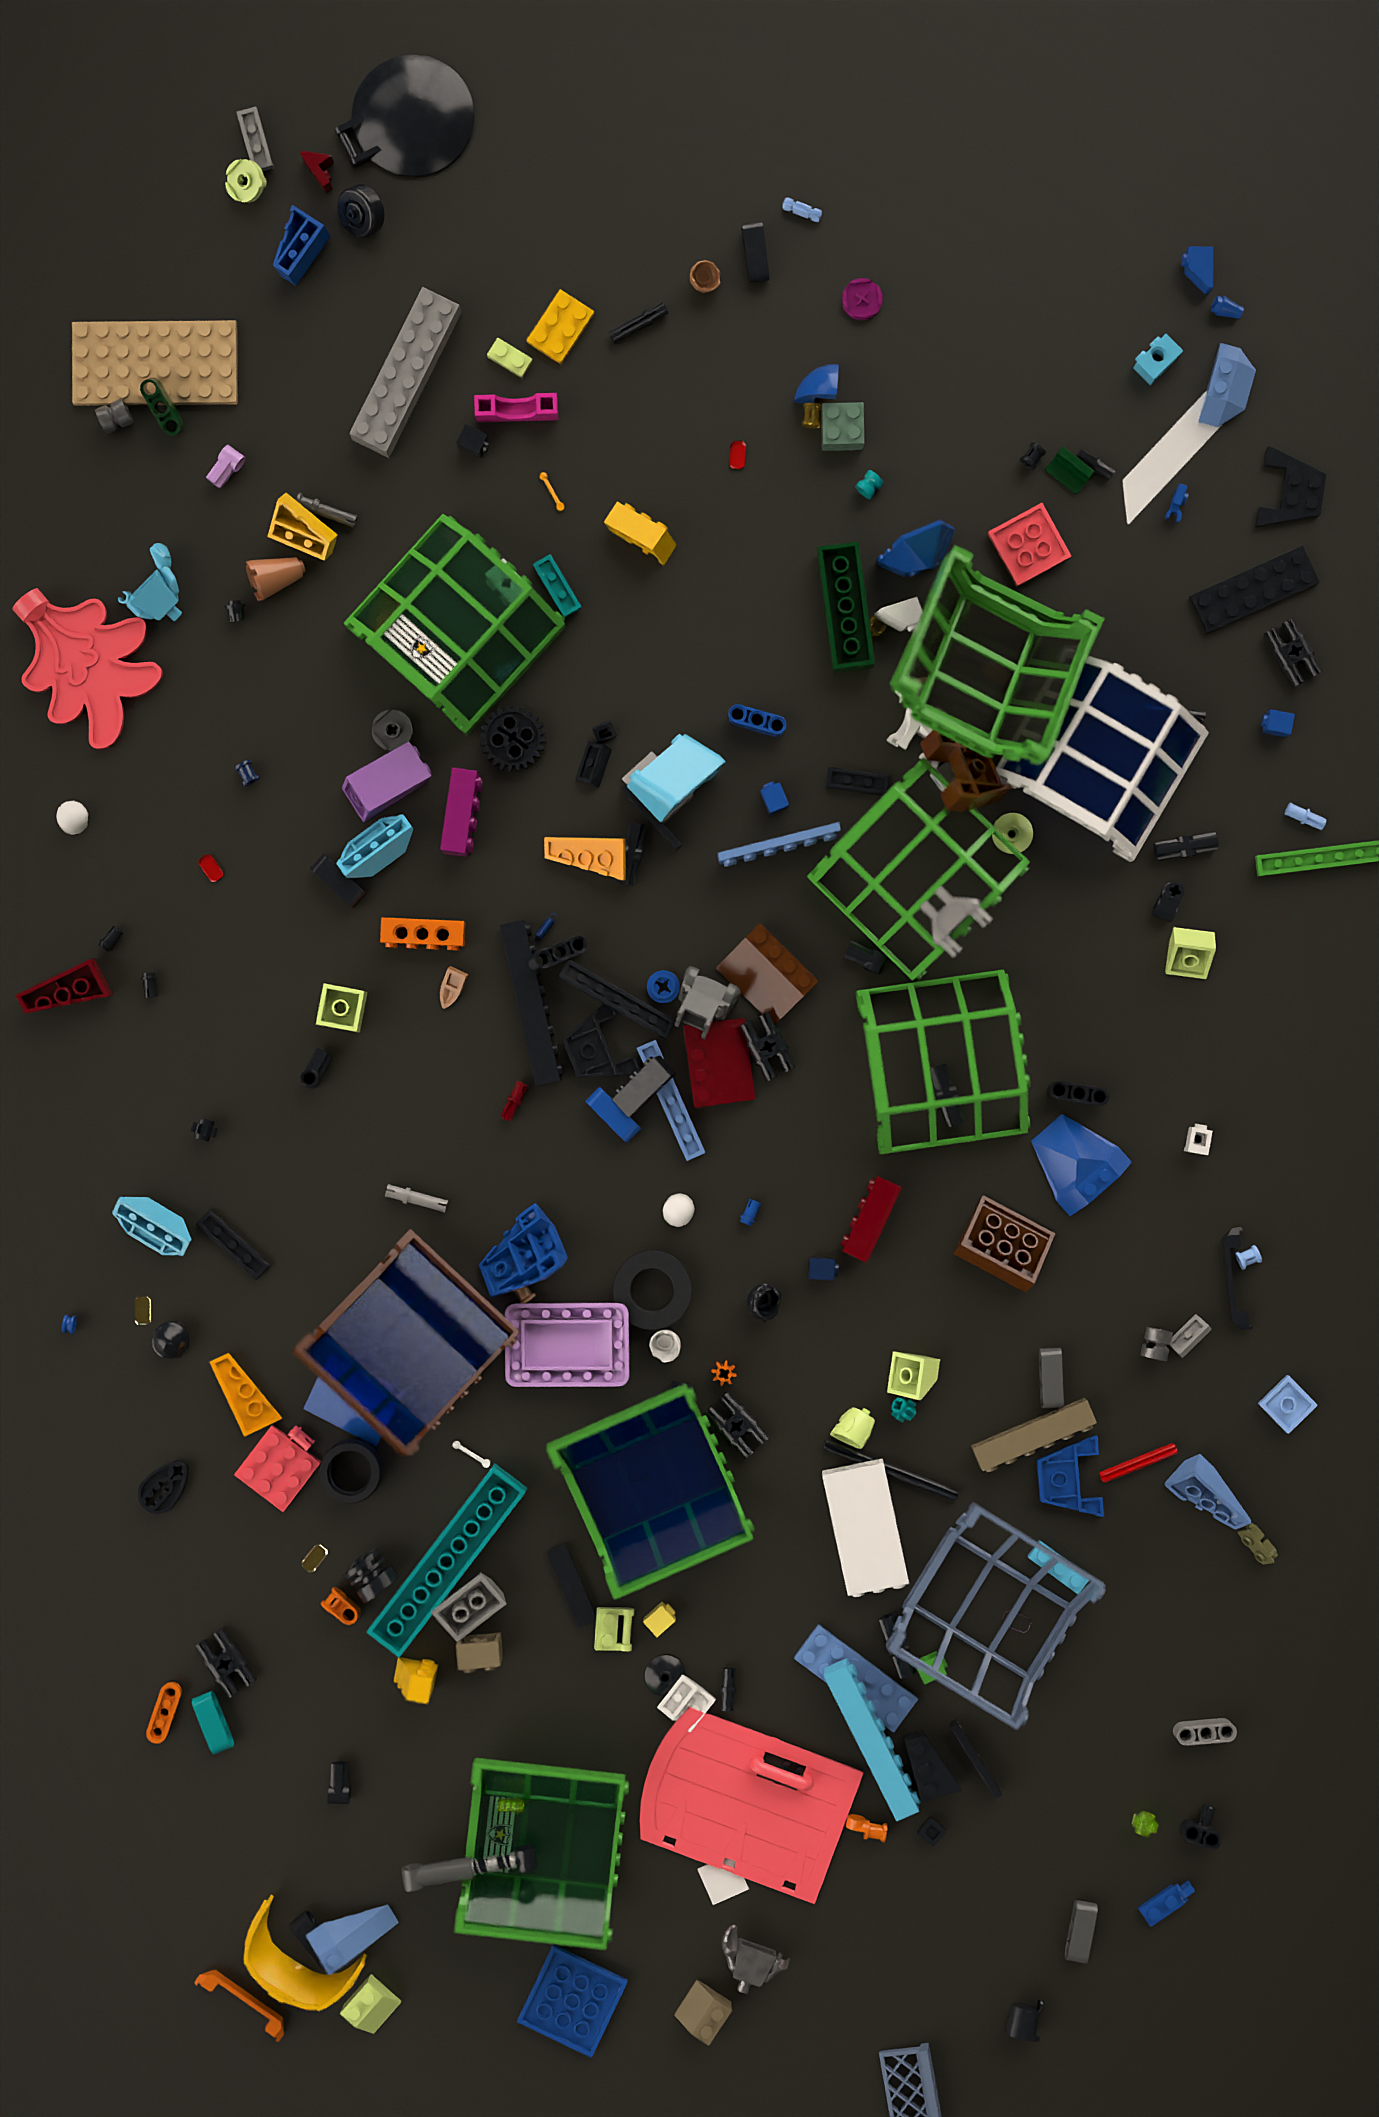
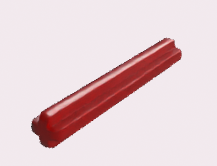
M1171 1443L1101 1471L1099 1473L1100 1479L1103 1483H1106L1169 1458L1178 1453L1175 1444Z

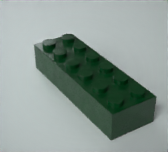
M859 541L818 546L816 553L832 673L873 668L875 660Z

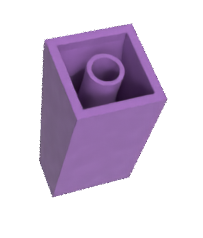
M410 742L405 743L345 778L342 789L363 822H366L429 781L431 770L426 763L423 764L419 758L420 753L418 749L412 746Z

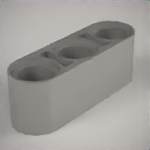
M1217 1718L1178 1722L1173 1728V1734L1183 1745L1230 1742L1235 1739L1237 1730L1228 1719ZM1224 1726H1230L1228 1733L1221 1734ZM1203 1728H1209L1207 1735H1200ZM1182 1730H1189L1186 1737H1180Z

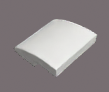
M682 1675L657 1708L671 1720L677 1721L689 1707L698 1711L701 1710L705 1714L716 1698L697 1683ZM700 1719L688 1730L689 1732L693 1730Z

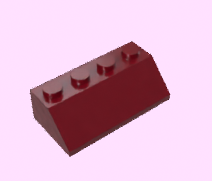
M878 1176L875 1179H870L866 1188L869 1192L866 1198H861L857 1207L860 1211L857 1216L854 1215L849 1224L851 1231L849 1235H844L840 1243L843 1246V1252L867 1263L902 1187Z

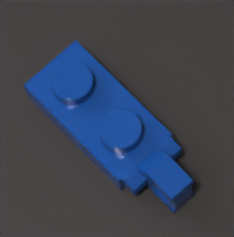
M1189 1881L1180 1886L1178 1883L1175 1885L1171 1884L1140 1905L1138 1909L1150 1927H1152L1188 1901L1187 1897L1195 1892Z

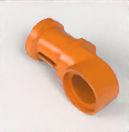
M855 1814L847 1816L846 1827L848 1829L864 1832V1839L866 1840L873 1838L885 1842L887 1823H883V1825L870 1823V1820Z

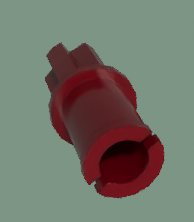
M520 1081L516 1082L510 1097L507 1096L508 1101L501 1113L502 1119L509 1122L512 1120L518 1106L522 1105L520 1102L529 1087L528 1085Z

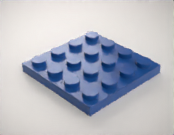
M553 1944L519 2014L517 2022L592 2058L628 1980Z

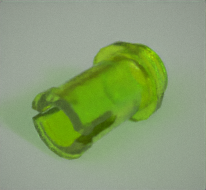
M517 1797V1799H498V1812H516L517 1815L524 1812L525 1801L521 1800L520 1797Z

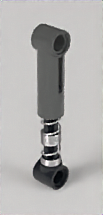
M522 1845L515 1848V1851L509 1853V1855L502 1854V1856L498 1857L497 1855H492L480 1860L476 1858L473 1860L471 1856L424 1865L419 1863L406 1865L401 1868L405 1891H416L425 1886L475 1878L476 1873L483 1874L487 1871L488 1873H493L504 1868L508 1870L516 1868L519 1872L533 1871L538 1868L535 1845Z

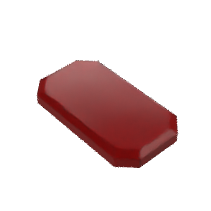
M733 441L731 443L729 466L732 469H742L745 466L746 444L743 441Z
M206 854L199 859L198 864L210 881L216 882L223 877L224 872L211 855Z

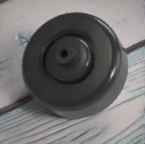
M357 184L341 192L338 198L337 210L344 228L350 234L359 238L377 233L383 226L385 211L383 203L375 190L365 184Z

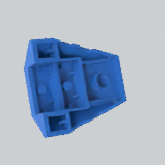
M939 520L902 535L892 544L893 549L891 551L888 548L885 550V554L877 557L876 564L903 577L907 575L914 577L920 574L921 570L934 569L940 566V562L944 558L955 529L953 526L950 527L949 524H946V522Z
M1063 1114L1031 1140L1054 1197L1069 1216L1094 1200L1118 1179L1132 1163L1118 1146Z
M536 1203L518 1215L515 1219L517 1221L510 1231L506 1230L503 1234L505 1236L498 1246L494 1245L479 1264L492 1298L548 1278L563 1267L568 1259L556 1227Z

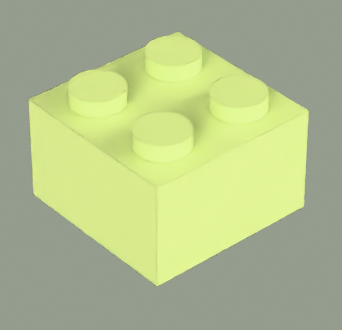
M323 984L316 1024L360 1032L367 992Z

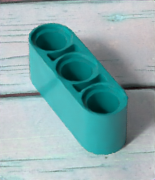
M210 1691L192 1698L193 1709L211 1753L214 1755L234 1747L233 1737L215 1693Z

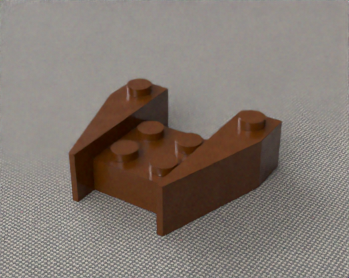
M932 730L920 743L927 760L948 762L955 774L956 779L941 792L947 811L966 812L996 803L1012 788L1011 785L1002 784L991 757H985L935 730Z

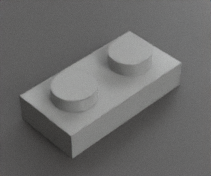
M1195 1314L1172 1337L1169 1346L1183 1358L1212 1329Z

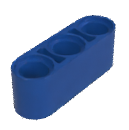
M739 704L733 705L729 710L728 719L735 726L773 737L782 736L786 730V720L779 715ZM734 711H741L743 718L735 720L732 717ZM754 716H760L763 719V723L757 726L751 720ZM773 722H780L783 728L780 731H775L772 729L771 724Z
M601 1087L596 1089L585 1100L626 1143L641 1130L631 1117L628 1118Z

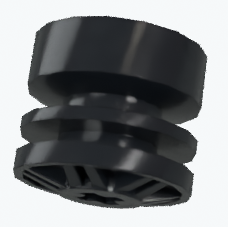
M379 1548L364 1553L343 1574L345 1579L352 1575L356 1576L349 1582L351 1586L358 1582L362 1584L356 1593L363 1603L374 1598L399 1576L391 1565L383 1569L380 1567L386 1559L385 1556L377 1560L374 1559L381 1552Z

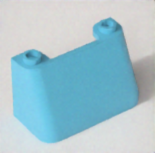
M681 734L677 735L671 741L672 745L643 770L637 769L629 777L631 781L627 787L660 822L667 818L669 812L677 808L704 782L710 781L726 762L720 755L686 734L683 736Z

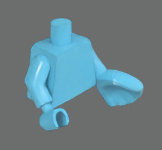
M156 543L150 548V552L159 571L156 569L133 594L122 591L126 595V600L118 597V601L127 604V607L137 617L160 620L167 614L175 621L182 614L175 606L179 601V588L176 578L170 570L172 562L168 548L161 543Z

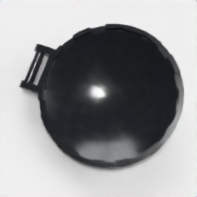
M402 55L379 64L364 78L353 101L352 119L339 125L334 131L337 137H340L351 158L350 163L353 168L372 161L386 169L387 172L395 175L423 177L447 168L461 155L462 150L469 143L472 135L474 107L466 84L447 64L425 55ZM353 132L363 153L357 154L348 133Z

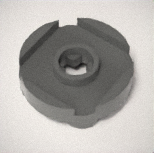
M385 710L379 713L373 721V739L385 750L393 751L410 742L414 734L411 720L405 713L398 710ZM390 725L392 727H398V729L396 730V735L387 734L389 732L388 727Z

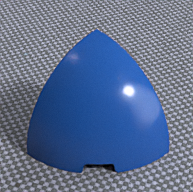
M839 364L824 365L810 372L799 384L795 393L794 403L814 404L815 398L836 399Z

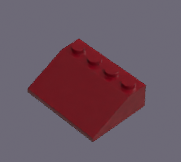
M744 1018L713 1022L705 1039L701 1038L703 1031L690 1025L683 1026L694 1108L755 1099L749 1049L745 1046L747 1041L739 1028V1025L745 1024Z

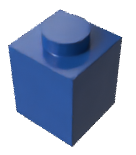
M1270 709L1262 716V733L1283 737L1291 735L1295 714Z
M772 781L763 785L764 789L760 791L769 815L789 807L780 782L775 784Z

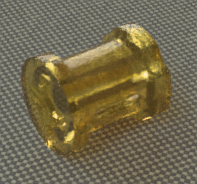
M804 403L805 415L802 426L807 428L820 427L818 416L821 405L817 403Z

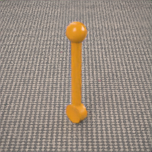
M542 472L539 475L540 479L544 481L555 500L557 510L563 511L564 504L556 496L547 480V474Z

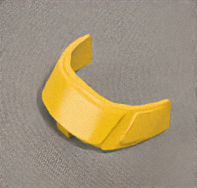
M270 1895L268 1900H264L249 1928L245 1941L244 1964L250 1975L263 1989L281 2003L285 2002L305 2010H323L338 2001L354 1985L365 1965L367 1955L364 1953L346 1970L330 1975L312 1971L283 1953L271 1940L267 1928V1917L274 1896Z

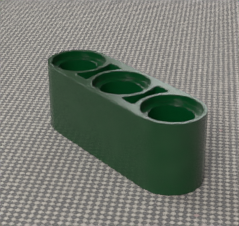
M156 378L144 380L140 385L141 394L162 430L169 436L180 433L184 428V422L162 383ZM149 382L153 383L156 387L154 394L147 390ZM159 401L166 404V412H161L158 409ZM170 420L177 423L176 431L169 428L168 423Z

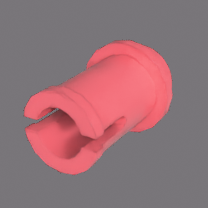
M295 1425L288 1433V1436H290V1440L293 1439L307 1451L315 1441L301 1430V1426L297 1427Z

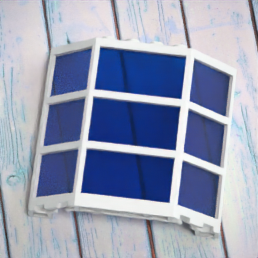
M1066 649L1057 664L1071 666L1076 651ZM1088 656L1049 758L1040 764L1031 763L1030 759L1021 758L1020 761L1005 760L1003 755L996 767V771L1002 784L1011 785L1013 789L1016 787L1024 788V793L1035 797L1101 836L1109 842L1111 839L1115 848L1113 852L1132 862L1209 732L1182 705L1177 703L1178 700L1175 697L1163 695L1159 692L1160 689L1152 684L1146 685L1141 682L1142 679L1133 673L1129 675L1123 671L1124 668L1119 664H1111ZM1049 677L1034 703L1056 706L1066 679ZM1026 716L1012 741L1024 743L1029 739L1039 744L1050 719Z

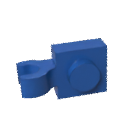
M1181 483L1177 486L1169 506L1170 508L1165 514L1166 520H1168L1172 513L1177 517L1175 523L1181 520L1182 513L1179 507L1184 505L1187 500L1188 493L1185 492L1188 486Z

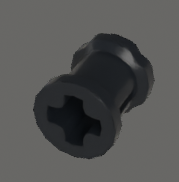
M1031 442L1029 445L1030 449L1019 460L1025 467L1035 470L1036 463L1041 456L1046 454V451L1039 444Z

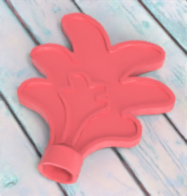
M38 588L29 591L13 606V611L30 627L36 643L33 661L22 675L23 685L37 693L45 692L52 687V699L48 710V718L55 724H68L75 721L82 714L86 705L89 718L90 745L95 749L109 748L119 739L124 725V707L121 698H134L145 695L152 691L163 678V670L154 662L128 663L120 661L136 652L143 645L147 635L146 622L139 617H135L112 625H104L107 619V609L98 599H89L74 607L61 608L50 604Z

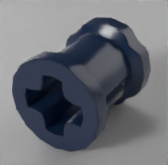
M251 760L243 761L234 767V770L239 772L244 787L260 779L259 775H256L251 767Z

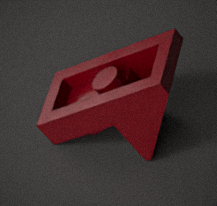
M309 151L300 152L303 162L325 193L333 189L330 183L332 178L326 169L334 164L332 156Z

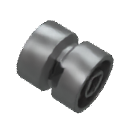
M122 398L111 402L110 407L105 405L95 409L98 420L106 434L116 431L118 425L126 427L133 423L130 412Z
M1146 1327L1144 1338L1147 1341L1142 1345L1141 1356L1167 1361L1169 1354L1167 1345L1171 1344L1173 1332Z

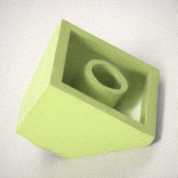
M893 1352L887 1392L922 1400L937 1381L940 1359Z

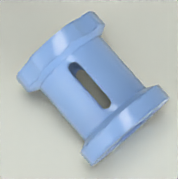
M1255 1245L1251 1246L1249 1250L1235 1253L1237 1262L1242 1270L1255 1262H1262L1260 1252Z

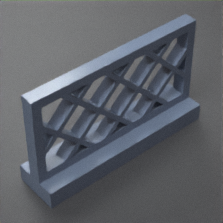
M922 2043L920 2047L879 2051L890 2117H909L903 2112L908 2104L918 2111L914 2117H918L920 2113L925 2117H942L929 2043ZM908 2054L917 2055L918 2061L914 2066L904 2060ZM893 2056L898 2060V2063L894 2068H891L886 2064L885 2057ZM901 2063L910 2069L905 2078L896 2071ZM913 2072L921 2078V2082L917 2087L908 2081ZM892 2075L902 2081L897 2089L889 2084V2079ZM904 2084L914 2090L909 2098L899 2092ZM916 2093L924 2098L925 2102L921 2108L911 2101ZM896 2095L905 2101L901 2109L893 2105L892 2100Z

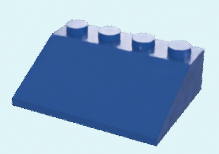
M331 1354L328 1356L322 1369L337 1381L352 1366L346 1360ZM358 1371L341 1386L369 1413L386 1398ZM371 1374L389 1392H391L396 1387L382 1380L381 1378ZM319 1377L317 1378L303 1409L377 1447L382 1436ZM401 1390L395 1397L400 1401L405 1391ZM390 1402L375 1419L386 1428L396 1407Z

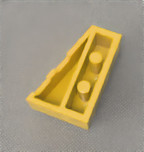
M285 493L277 500L268 537L325 561L333 553L337 534L289 494Z
M617 502L605 519V525L610 531L625 541L643 549L642 552L645 554L651 553L655 555L659 560L658 562L664 565L677 546L667 531L668 527L659 521L657 524L654 523L643 512L638 514L627 503L622 505Z
M398 1657L394 1682L398 1683L397 1687L402 1689L401 1692L407 1700L428 1704L434 1690L438 1664H434V1661L429 1659L418 1661Z

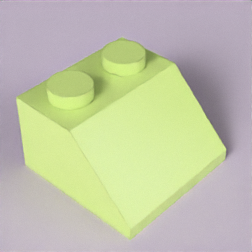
M1174 927L1169 941L1165 973L1206 979L1216 950L1215 933Z
M370 1974L344 2003L340 2014L355 2028L374 2034L402 2001Z

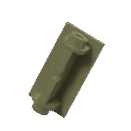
M1251 1522V1524L1246 1525L1247 1530L1237 1532L1242 1542L1254 1553V1557L1258 1562L1263 1565L1275 1562L1273 1559L1278 1556L1277 1550L1268 1539H1265L1263 1542L1260 1541L1265 1535L1256 1524Z

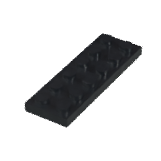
M1302 545L1195 593L1189 598L1205 633L1208 634L1313 587L1320 582Z

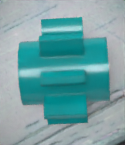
M897 1397L891 1405L893 1410L891 1415L901 1423L904 1420L911 1421L916 1414L915 1406L917 1404L908 1397H903V1399Z

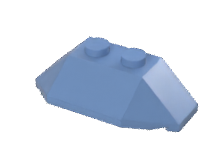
M1222 343L1219 344L1198 419L1199 423L1219 427L1245 410L1256 370L1240 348Z

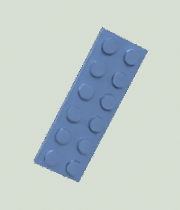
M839 822L719 852L717 856L719 865L724 864V867L732 866L740 859H744V862L752 861L760 854H764V857L775 855L777 850L784 849V852L791 851L800 844H804V847L816 844L819 839H824V842L836 839L841 829Z
M818 1624L795 1654L794 1659L826 1682L824 1669L847 1658L849 1663L854 1664L858 1675L856 1677L859 1683L863 1682L867 1694L865 1695L868 1701L871 1700L875 1706L876 1712L874 1713L877 1719L880 1718L884 1726L894 1733L917 1702L918 1697Z

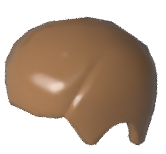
M698 261L690 270V283L697 291L702 293L712 292L721 283L720 270L710 261Z

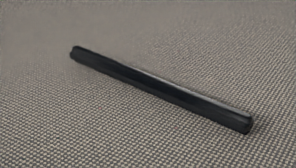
M826 1439L823 1444L825 1451L856 1463L877 1460V1458ZM883 1461L886 1475L953 1501L958 1497L959 1491Z

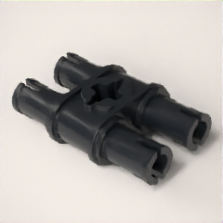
M1291 618L1282 623L1290 638V643H1283L1276 627L1264 633V636H1266L1273 649L1271 654H1274L1281 667L1280 670L1286 673L1294 688L1305 682L1296 666L1297 662L1304 663L1311 678L1322 673L1323 670H1321L1314 657L1316 655L1315 650L1313 651L1308 643L1306 634L1301 633L1294 618ZM1299 650L1297 654L1288 656L1291 651Z
M769 1011L764 1013L766 1020L762 1014L757 1017L765 1031L762 1037L757 1035L751 1020L745 1022L748 1030L744 1023L739 1025L747 1041L745 1046L748 1047L754 1059V1064L759 1066L765 1081L771 1080L768 1071L772 1078L777 1076L769 1060L772 1056H777L784 1072L789 1071L786 1062L790 1069L796 1067L788 1052L789 1045H786L780 1032L781 1029L776 1027ZM765 1041L773 1043L770 1046V1051L762 1050V1047L765 1046Z
M727 1391L724 1393L726 1399L722 1395L718 1400L729 1410L730 1416L728 1418H724L713 1405L709 1407V1411L707 1409L703 1414L715 1426V1431L721 1434L728 1442V1445L734 1446L744 1459H747L749 1454L752 1455L755 1450L742 1438L743 1434L749 1432L760 1446L770 1436L757 1424L758 1419L754 1418L746 1410L745 1405L739 1404ZM735 1421L736 1423H738L739 1421H742L740 1423L741 1429L735 1428L731 1430V1428L733 1427L732 1422Z
M222 1627L219 1631L217 1630L212 1634L222 1649L220 1654L214 1653L206 1639L195 1645V1648L205 1661L204 1667L208 1668L215 1679L214 1682L220 1684L229 1699L240 1691L230 1678L231 1672L238 1673L245 1687L255 1682L257 1678L248 1667V1660L244 1658L238 1649V1644L231 1641L224 1627ZM232 1659L229 1665L220 1666L223 1660Z

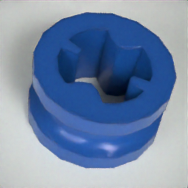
M69 1315L64 1316L62 1333H67V1331L70 1334L75 1333L77 1326L76 1316L71 1318Z

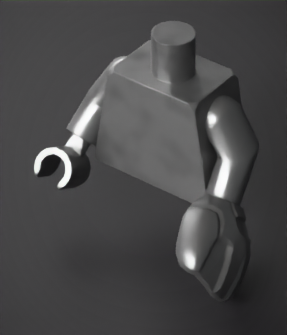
M736 1925L730 1926L722 1937V1947L727 1958L728 1967L733 1971V1977L740 1980L737 1990L741 1993L748 1994L751 1984L761 1987L763 1982L770 1981L781 1970L788 1968L790 1958L783 1960L781 1959V1953L776 1957V1950L738 1938Z

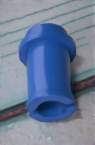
M749 1198L743 1215H740V1222L749 1226L755 1223L754 1219L761 1203Z

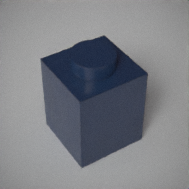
M810 1257L809 1279L834 1281V1276H838L839 1264L835 1263V1259Z

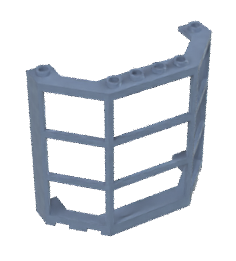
M973 1502L966 1514L963 1513L956 1521L958 1526L956 1528L950 1527L914 1584L903 1603V1616H898L893 1627L895 1631L891 1638L888 1639L886 1647L890 1652L1018 1730L1019 1726H1023L1028 1719L1026 1704L1034 1682L1042 1677L1044 1673L1043 1667L1046 1662H1050L1055 1655L1054 1649L1057 1644L1060 1645L1064 1641L1065 1631L1068 1626L1071 1627L1076 1621V1613L1089 1600L1093 1603L1097 1599L1100 1600L1105 1592V1584ZM980 1514L1013 1533L993 1555L988 1554L960 1536L968 1526L973 1527ZM1019 1537L1052 1557L1031 1579L998 1560ZM956 1541L988 1562L952 1621L948 1624L917 1605ZM1058 1562L1091 1581L1070 1603L1037 1584ZM993 1565L1026 1584L987 1648L956 1629V1626ZM1034 1589L1065 1608L1026 1672L994 1651L1029 1593ZM913 1611L946 1630L932 1667L900 1648L906 1637L905 1630ZM952 1634L985 1654L971 1691L938 1671ZM991 1658L1023 1677L1011 1715L978 1696Z

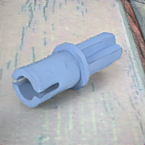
M1291 802L1284 813L1301 821V824L1306 823L1319 830H1322L1326 824L1325 818L1310 812V809L1305 810Z

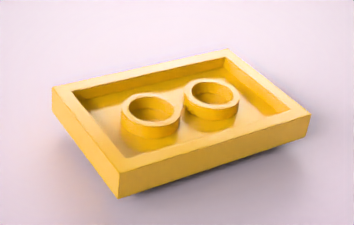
M560 289L529 335L527 343L559 364H562L595 313L592 309Z

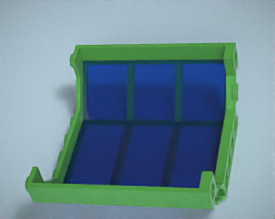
M686 1383L547 1444V1451L555 1469L560 1466L562 1467L560 1470L592 1537L599 1557L604 1556L602 1561L606 1582L614 1599L753 1539L752 1531L755 1530L751 1520H746L732 1485L735 1480L731 1470L726 1471L724 1464L727 1462L723 1452L718 1453L716 1446L719 1444L714 1433L711 1435L709 1433L708 1427H710L708 1418L706 1415L702 1416L695 1402L697 1398L692 1388L688 1389Z

